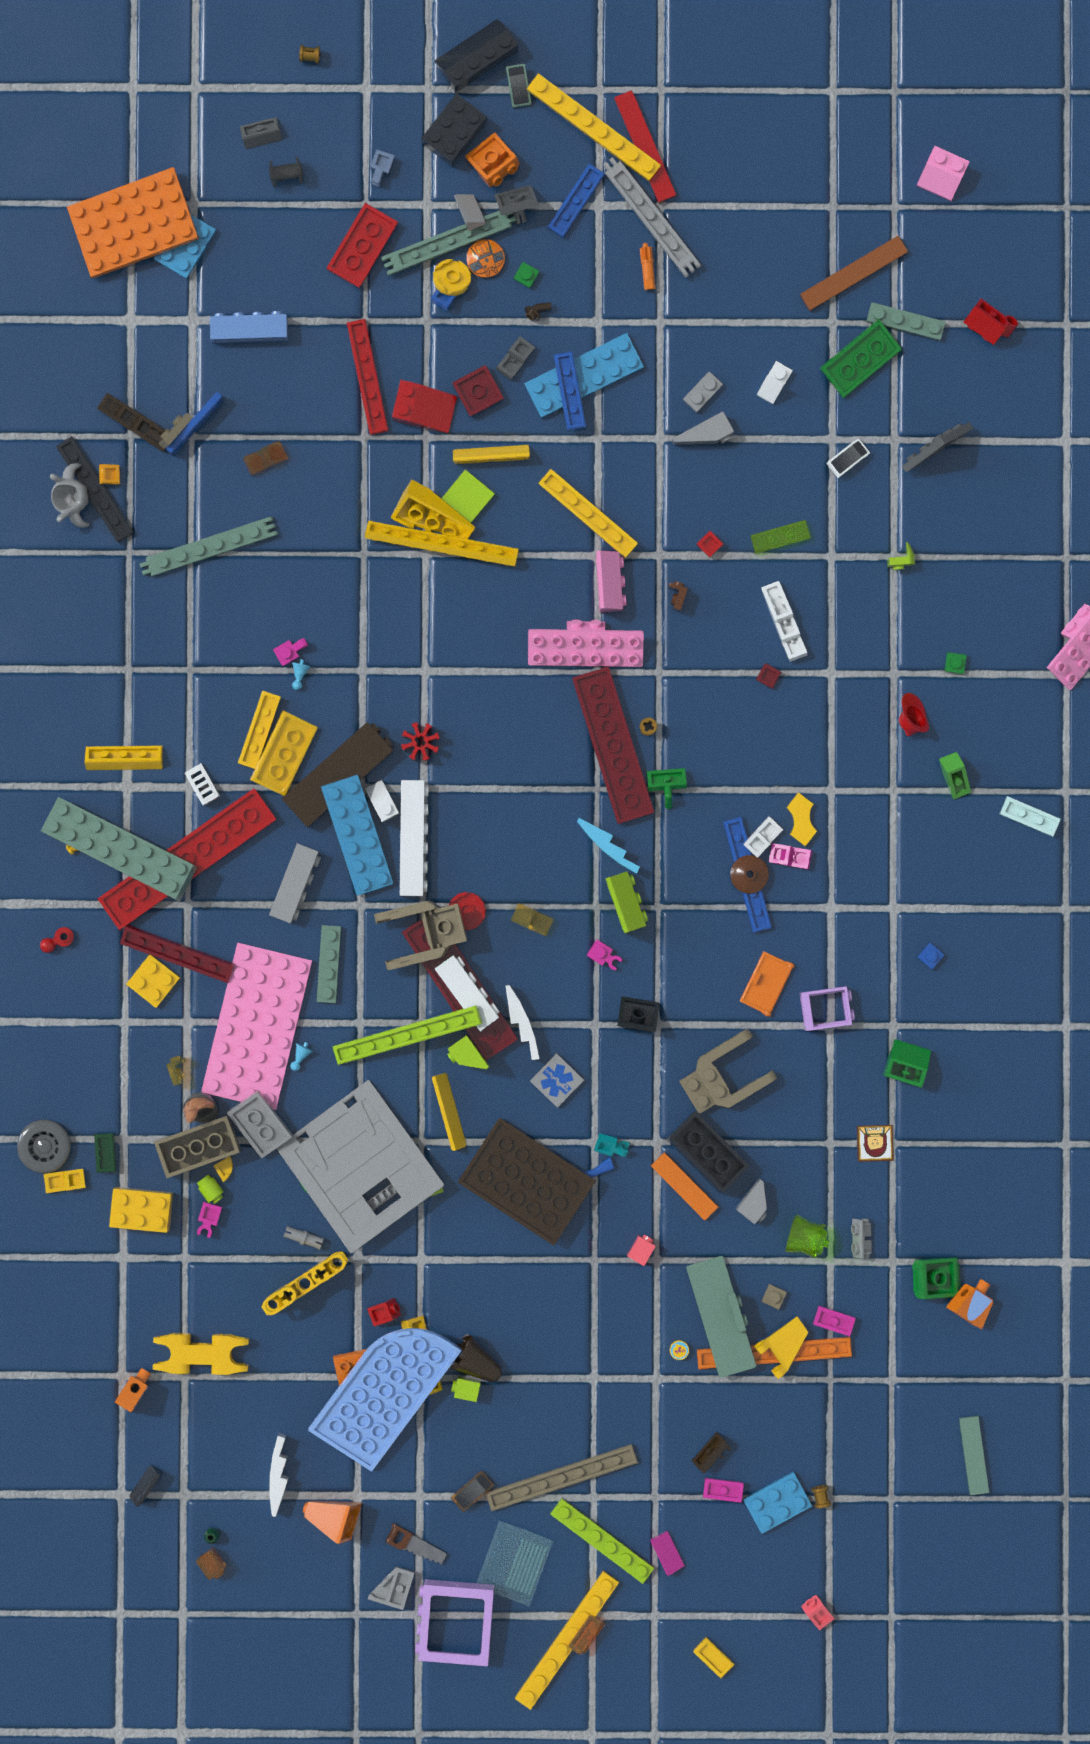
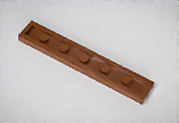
M896 236L804 291L800 296L808 310L811 311L907 254L908 250L900 237Z

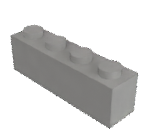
M296 844L271 908L270 916L291 924L293 920L297 921L300 914L298 907L300 902L304 903L307 892L304 891L307 884L311 885L314 874L311 873L313 868L318 867L321 857L318 856L320 852Z

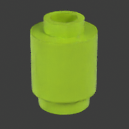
M207 1175L197 1183L199 1186L198 1190L208 1203L213 1202L215 1204L223 1198L221 1194L224 1191L214 1177L211 1178L210 1175Z

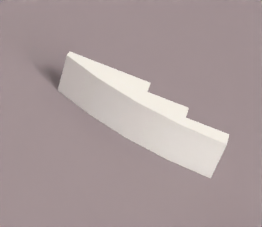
M777 581L761 587L789 662L807 656L806 648L780 582Z
M507 985L506 992L511 1024L519 1023L521 1042L529 1041L532 1060L539 1059L536 1039L530 1021L520 1000L511 986Z
M281 1433L277 1436L270 1471L271 1513L274 1517L277 1515L289 1479L288 1476L282 1475L288 1456L281 1454L287 1436Z

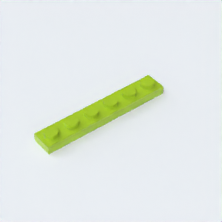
M563 1498L559 1500L551 1511L550 1515L642 1584L654 1570L651 1564Z

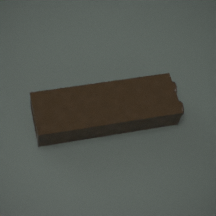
M366 722L281 798L306 827L309 828L328 811L321 786L354 775H358L361 781L394 752L391 749L394 745L387 737L382 739L378 734L381 731L374 723L370 725Z

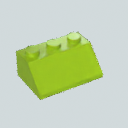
M628 872L606 878L605 880L623 932L627 933L646 926L645 922L648 921L645 910L641 911L639 904L642 901L639 892H634L633 886L636 884L633 875H628Z

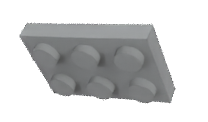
M259 1090L227 1112L261 1158L293 1137V1134Z

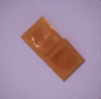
M277 441L245 456L243 460L252 476L286 460L288 457L280 441Z

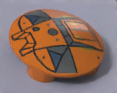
M479 240L467 252L468 267L477 277H492L499 273L504 266V252L500 245L492 240Z

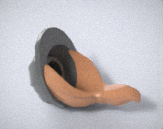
M201 1091L192 1093L186 1099L183 1105V1112L187 1123L194 1121L207 1123L216 1119L218 1107L210 1095Z

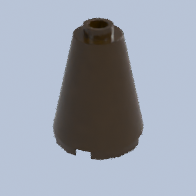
M470 1334L464 1335L461 1338L464 1341L461 1344H456L462 1351L449 1368L490 1383L498 1381L502 1375V1367Z

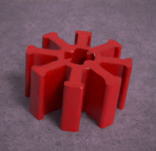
M413 723L412 727L416 735L413 736L404 730L402 736L411 739L412 742L401 744L402 749L406 751V749L415 747L409 758L415 761L418 752L421 751L423 761H428L430 758L427 756L425 749L428 748L437 754L438 746L435 747L429 744V742L440 740L439 735L435 733V735L427 737L432 726L426 723L423 733H420L418 729L419 724ZM423 737L426 744L418 747L416 739Z

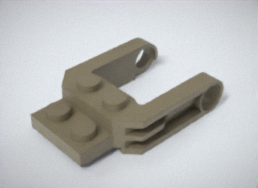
M425 901L374 914L375 922L378 924L422 913L428 945L431 947L428 951L385 961L387 971L445 957L451 945L468 941L459 903L440 907L432 901Z
M748 1028L700 1056L697 1061L696 1070L679 1081L698 1114L715 1104L730 1108L778 1078L772 1069L766 1075L753 1080L730 1094L729 1088L717 1068L712 1065L714 1060L753 1037Z

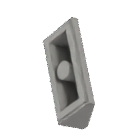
M474 194L454 195L468 231L486 224Z

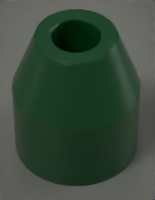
M215 1527L208 1528L204 1533V1540L208 1544H215L220 1538V1532ZM209 1535L213 1536L212 1540L208 1538Z

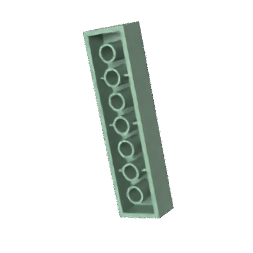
M60 797L57 798L41 829V832L179 902L197 870V867Z

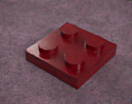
M486 365L452 382L470 417L504 400Z

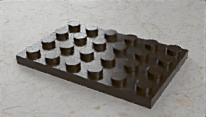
M502 1118L497 1120L458 1180L459 1184L553 1246L596 1182V1180Z

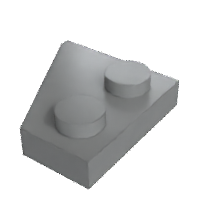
M396 1566L369 1594L368 1599L403 1610L415 1572Z

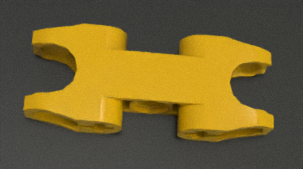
M343 1251L331 1254L296 1279L269 1295L263 1302L262 1309L266 1315L278 1313L307 1292L343 1270L349 1259ZM333 1258H340L342 1265L335 1266ZM319 1270H320V1271L325 1270V1273H324V1275H323V1274H320V1275H319V1274H318V1271H319ZM307 1278L310 1281V1287L303 1288L300 1280ZM291 1291L293 1293L292 1296L285 1295L286 1292ZM269 1300L276 1301L277 1308H271Z
M172 1333L153 1337V1343L167 1346L171 1353L168 1361L154 1363L153 1370L171 1374L190 1373V1364L211 1365V1374L229 1375L249 1370V1365L235 1362L231 1355L234 1347L248 1345L249 1338L232 1334H213L212 1343H191V1334Z

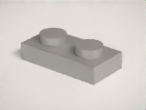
M708 372L683 398V401L697 413L723 384L713 374Z

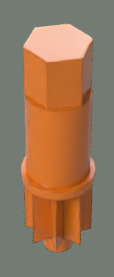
M648 243L642 244L643 247L640 248L644 290L648 291L656 289L653 268L654 260L652 247H648Z

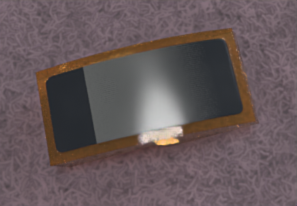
M481 1470L450 1498L464 1512L491 1489L494 1484Z

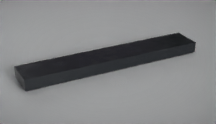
M71 436L57 445L58 451L68 466L73 463L81 464V467L75 470L74 476L86 486L90 501L117 543L134 534L105 486L100 484L99 477L74 438Z

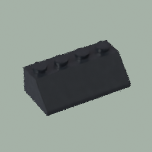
M496 19L434 60V62L456 93L518 52V44L509 30Z

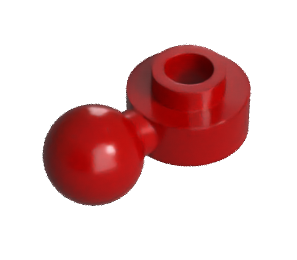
M66 927L59 928L55 932L53 939L44 938L40 942L41 950L45 953H51L56 945L62 947L69 946L74 939L73 932ZM62 933H66L68 935V938L66 940L60 939V935Z

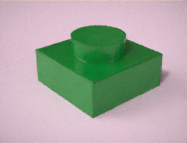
M522 262L513 280L530 289L539 271Z
M947 652L944 672L964 674L966 655Z

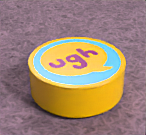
M676 1340L670 1345V1354L676 1360H683L689 1354V1347L686 1342Z

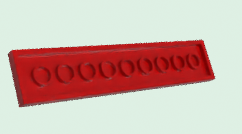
M253 788L166 851L196 866L197 870L192 877L194 879L277 819L256 789ZM129 876L99 897L98 901L117 928L121 930L168 896Z

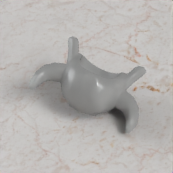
M73 463L65 468L62 478L55 474H50V479L56 482L52 488L51 500L55 509L61 513L56 518L57 522L60 523L66 517H69L75 526L85 528L90 526V523L82 520L80 511L89 502L87 488L80 481L74 479V472L77 468L81 467V464Z

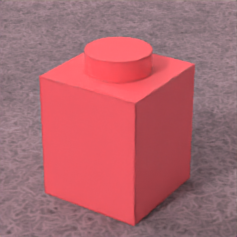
M645 1234L643 1237L638 1235L627 1257L645 1266L656 1247L653 1243L654 1240Z

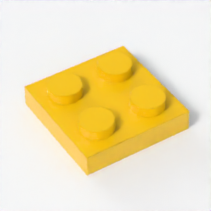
M149 955L126 985L157 1008L179 981L180 977L154 956Z

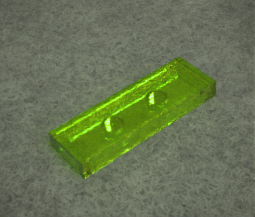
M806 520L750 535L755 554L811 538Z

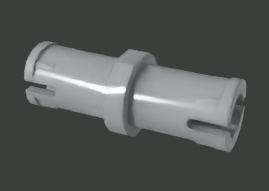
M287 1225L286 1231L291 1232V1234L285 1232L284 1238L320 1250L321 1244L315 1242L322 1243L324 1238Z

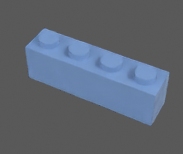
M274 311L269 315H264V312H253L252 315L238 312L233 313V316H226L225 313H216L214 316H210V340L212 343L288 341V317L281 311Z

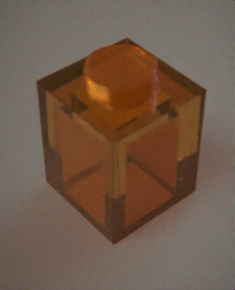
M214 1547L210 1548L195 1561L208 1580L213 1577L218 1579L225 1573L226 1564Z

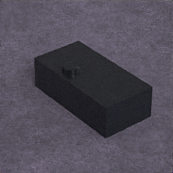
M693 1111L666 1138L719 1194L724 1193L749 1167L748 1163L696 1111Z

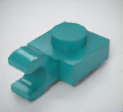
M599 1133L594 1151L609 1156L616 1153L626 1157L630 1143L627 1141L617 1142L618 1138Z

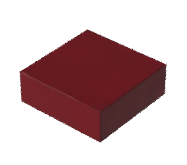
M765 663L756 681L773 689L782 672Z

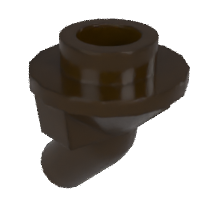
M538 303L534 306H526L524 308L526 317L531 321H539L541 319L540 311L551 310V303Z

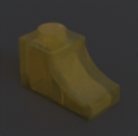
M518 903L511 921L546 936L553 918Z

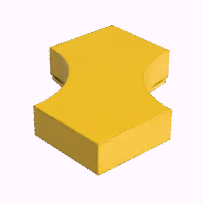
M798 792L787 806L794 821L790 835L806 846L817 830H815L810 821V810L813 803Z

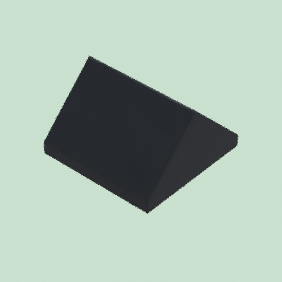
M622 996L617 1026L656 1032L659 1002Z

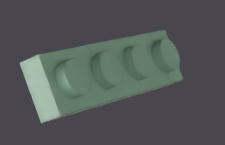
M871 302L866 322L873 324L876 320L880 319L887 328L936 341L941 340L945 321Z
M322 925L317 1002L336 1003L341 926Z

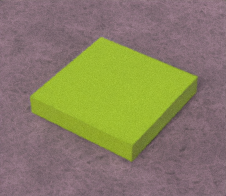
M464 470L441 499L472 523L495 493L468 471Z

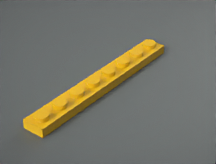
M539 73L528 86V92L647 181H650L661 165Z
M368 521L365 531V538L374 541H383L510 566L516 565L519 550L517 548Z
M604 1570L516 1694L515 1699L531 1710L619 1584L617 1579Z

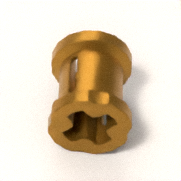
M301 45L299 62L314 61L316 64H319L320 46L311 48Z
M650 717L643 719L639 726L641 733L646 736L653 735L657 729L656 721ZM648 722H651V727L653 728V730L649 729L648 732L645 731V726L643 724H648Z
M819 1485L811 1488L815 1496V1508L831 1506L827 1493L828 1485Z

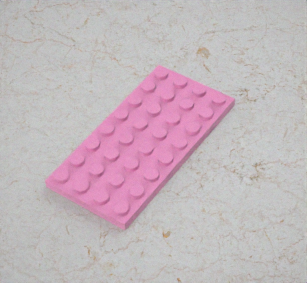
M237 943L233 959L235 965L227 984L202 1092L242 1102L259 1090L270 1106L276 1110L312 960Z

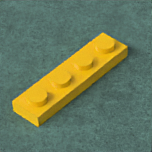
M262 691L238 764L253 769L256 768L281 700L280 696Z

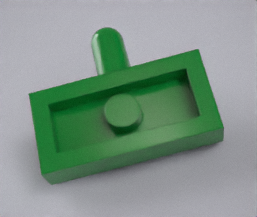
M685 768L647 771L648 790H664L665 808L671 809L672 790L687 788Z

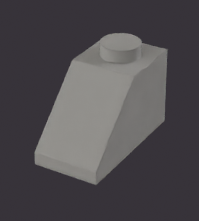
M761 1179L757 1180L736 1207L737 1211L754 1224L757 1221L760 1223L767 1215L765 1213L767 1207L764 1182Z

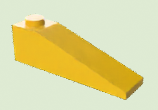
M411 480L404 490L391 515V519L406 527L414 529L415 526L425 529L426 532L435 531L458 538L468 539L475 529L474 525L439 496L414 480Z

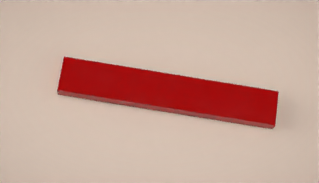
M632 90L614 97L633 144L661 165L649 181L658 204L676 197L674 188Z
M361 319L347 322L369 434L389 432L366 320Z

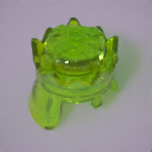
M796 1214L785 1252H802L812 1258H817V1255L822 1254L824 1247L828 1248L830 1240H827L828 1232L824 1229L826 1224L810 1223Z

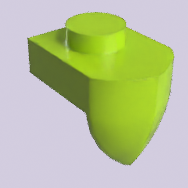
M906 542V557L888 558V568L893 567V570H904V566L915 565L914 552L908 542Z

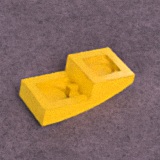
M83 1169L43 1174L46 1193L86 1188Z

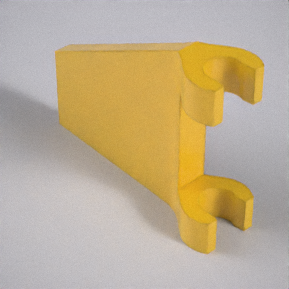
M796 1316L772 1335L754 1345L760 1354H763L768 1348L773 1352L780 1365L771 1370L777 1379L781 1378L788 1371L808 1331Z

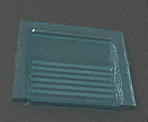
M499 1520L476 1583L494 1585V1594L530 1606L553 1540Z

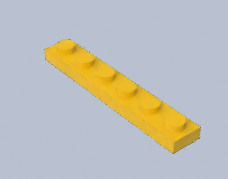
M552 469L538 483L624 558L637 546L638 543Z

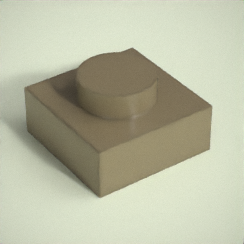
M769 1284L761 1302L779 1310L787 1292Z

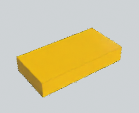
M707 1637L693 1650L720 1678L734 1666V1663Z

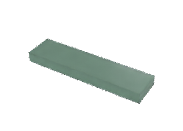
M978 1415L959 1418L969 1495L989 1493Z

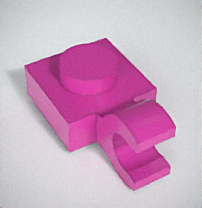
M304 638L294 644L289 640L273 649L281 665L285 666L299 658L297 652L309 645Z

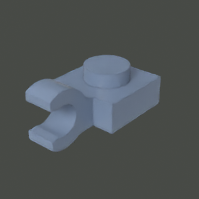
M376 149L370 167L371 170L375 171L371 181L372 185L379 187L383 174L389 175L395 155Z

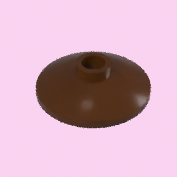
M746 855L737 859L730 871V878L734 887L747 894L756 893L764 888L769 877L765 862L759 857L757 858L752 855ZM747 871L753 872L752 878L747 877Z

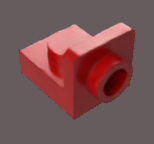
M395 1298L367 1308L373 1326L392 1321L401 1316L400 1306Z

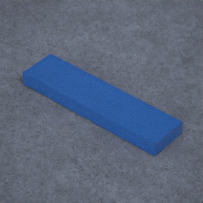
M589 163L547 228L564 238L600 184L605 173Z
M573 352L555 354L554 361L567 431L586 428Z
M216 392L171 444L166 447L171 455H175L224 401L222 395Z

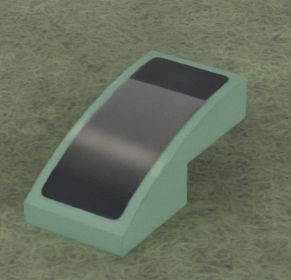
M525 64L507 66L506 72L512 108L531 105L530 92L527 91L528 80Z

